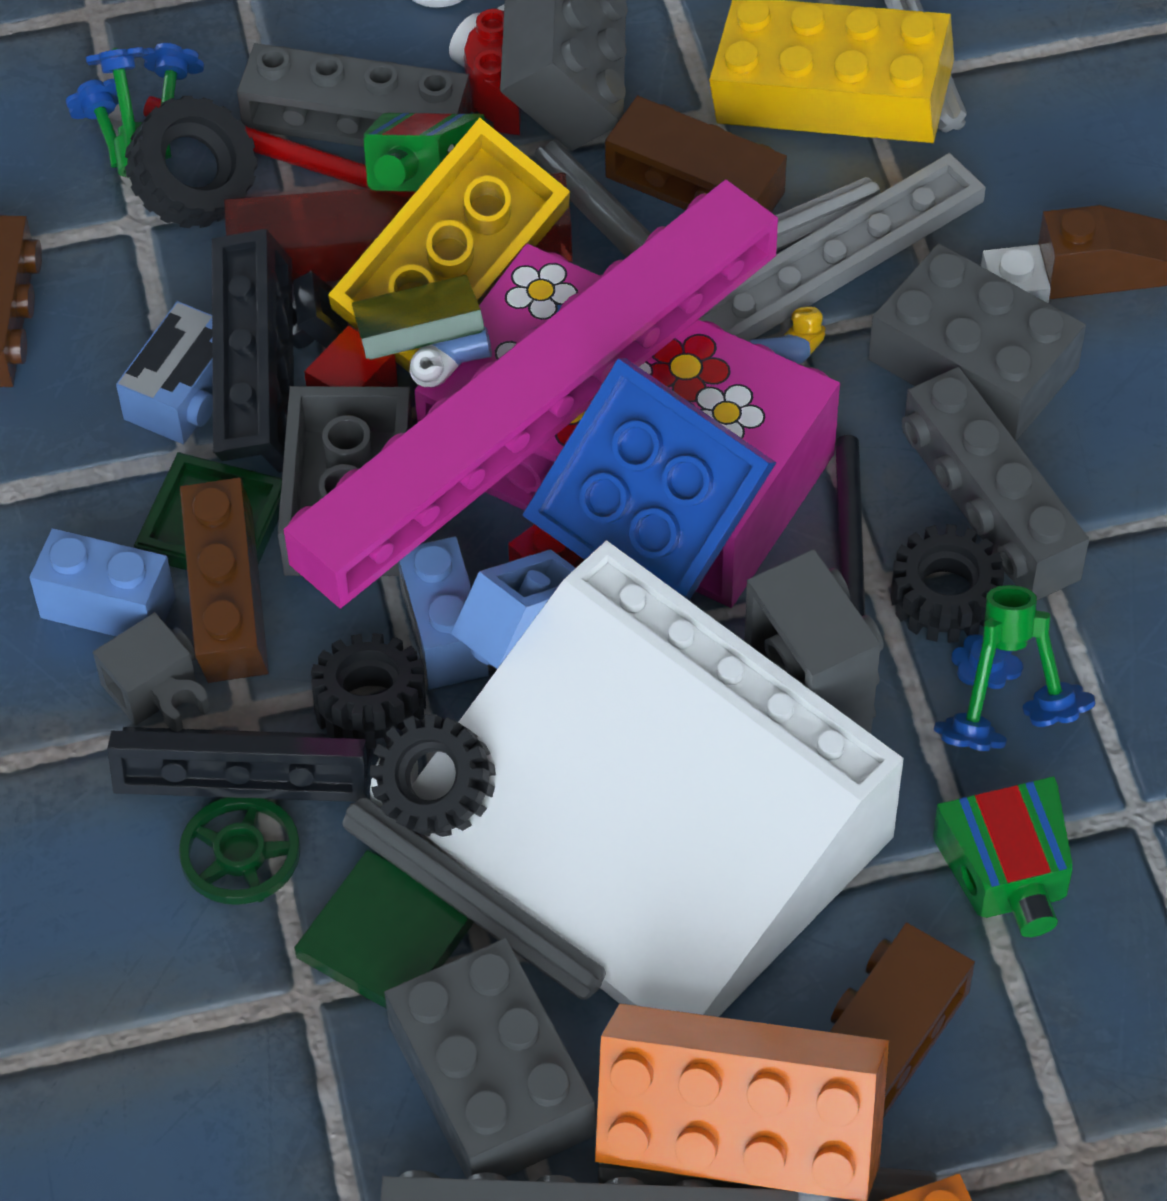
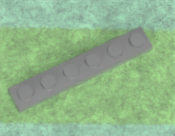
M948 153L776 254V257L706 312L699 320L713 322L724 331L749 342L750 339L757 338L792 317V313L797 308L812 305L983 203L986 187L951 153Z

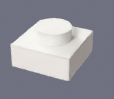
M1039 244L983 250L981 267L1047 303L1049 302L1051 288Z

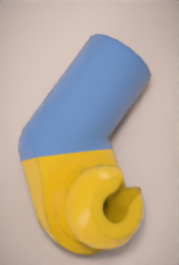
M815 307L797 308L792 313L793 326L788 329L783 337L750 339L749 342L767 346L777 355L798 364L803 363L824 340L826 328L822 325L823 314Z

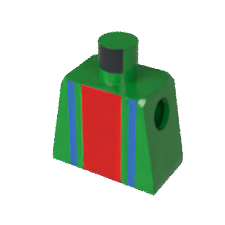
M383 113L364 133V151L369 189L376 191H417L450 153L447 151L449 146L452 144L455 147L479 118L485 121L484 114Z
M1055 777L937 804L933 831L935 844L977 915L989 918L1013 912L1019 931L1024 937H1037L1054 929L1058 924V919L1051 902L1059 901L1067 896L1073 871L1062 805Z

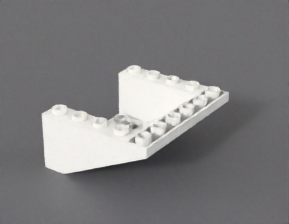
M606 540L561 582L458 722L475 733L479 741L486 744L491 753L487 755V759L495 765L496 775L489 776V783L495 786L493 797L485 795L481 804L487 808L481 817L475 814L468 819L472 826L464 831L454 828L451 830L452 835L440 837L436 834L426 836L417 833L603 966L606 975L600 988L619 1004L719 1017L894 837L904 758ZM436 752L412 784V788L418 797L424 800H435L449 792L454 784L456 775L452 759L443 752Z

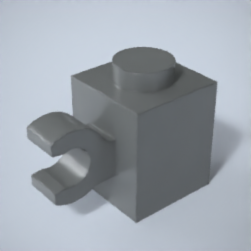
M155 612L93 651L101 685L135 726L160 710L165 724L171 730L179 732L184 729L181 715L176 709L179 705L192 703L198 707L202 714L205 715L210 712L206 690L195 679L192 661L196 659L191 641L180 628L176 627L170 630Z

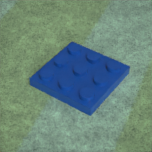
M618 358L522 515L584 560L607 540L690 601L777 462L627 358Z

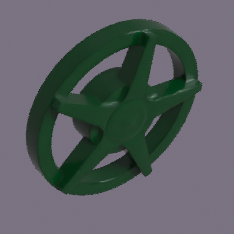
M226 797L205 806L188 822L179 844V858L183 873L189 884L198 893L210 900L232 905L262 902L265 898L277 892L293 875L300 857L299 836L292 818L280 806L264 798ZM238 810H248L242 823L230 824L219 832L204 827L209 821L222 814ZM258 813H264L280 823L286 831L289 841H264L262 833L256 828ZM195 837L213 848L216 859L200 875L194 870L190 861L191 847ZM287 855L284 864L278 872L260 884L256 871L263 865L265 859ZM228 874L231 876H243L250 888L231 890L219 888L212 885V883Z

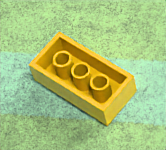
M732 0L709 78L717 124L934 143L954 62L951 14L787 0Z
M479 118L328 294L331 309L358 330L352 302L467 275L477 302L480 305L526 243L536 247L569 208L570 191L489 124ZM420 348L395 353V361L410 373L411 358Z

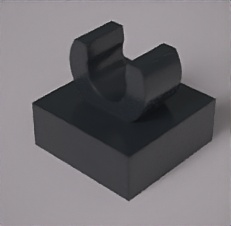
M310 271L293 280L295 297L293 300V324L295 325L293 327V346L298 349L309 346L314 340L327 348L348 326V322L331 309L328 294L333 288L313 271Z

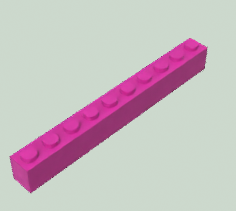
M726 179L708 194L698 195L689 204L684 213L666 227L661 226L655 229L648 236L645 243L627 258L613 262L598 281L581 294L576 293L570 296L555 315L538 328L533 327L527 330L519 338L516 345L498 360L488 362L480 367L469 383L450 398L444 397L437 401L431 407L427 416L407 432L398 433L390 438L382 451L360 469H353L347 472L339 480L336 487L313 506H306L300 509L293 516L289 525L284 528L289 565L341 609L587 410L618 358H627L640 367L776 257L778 217Z

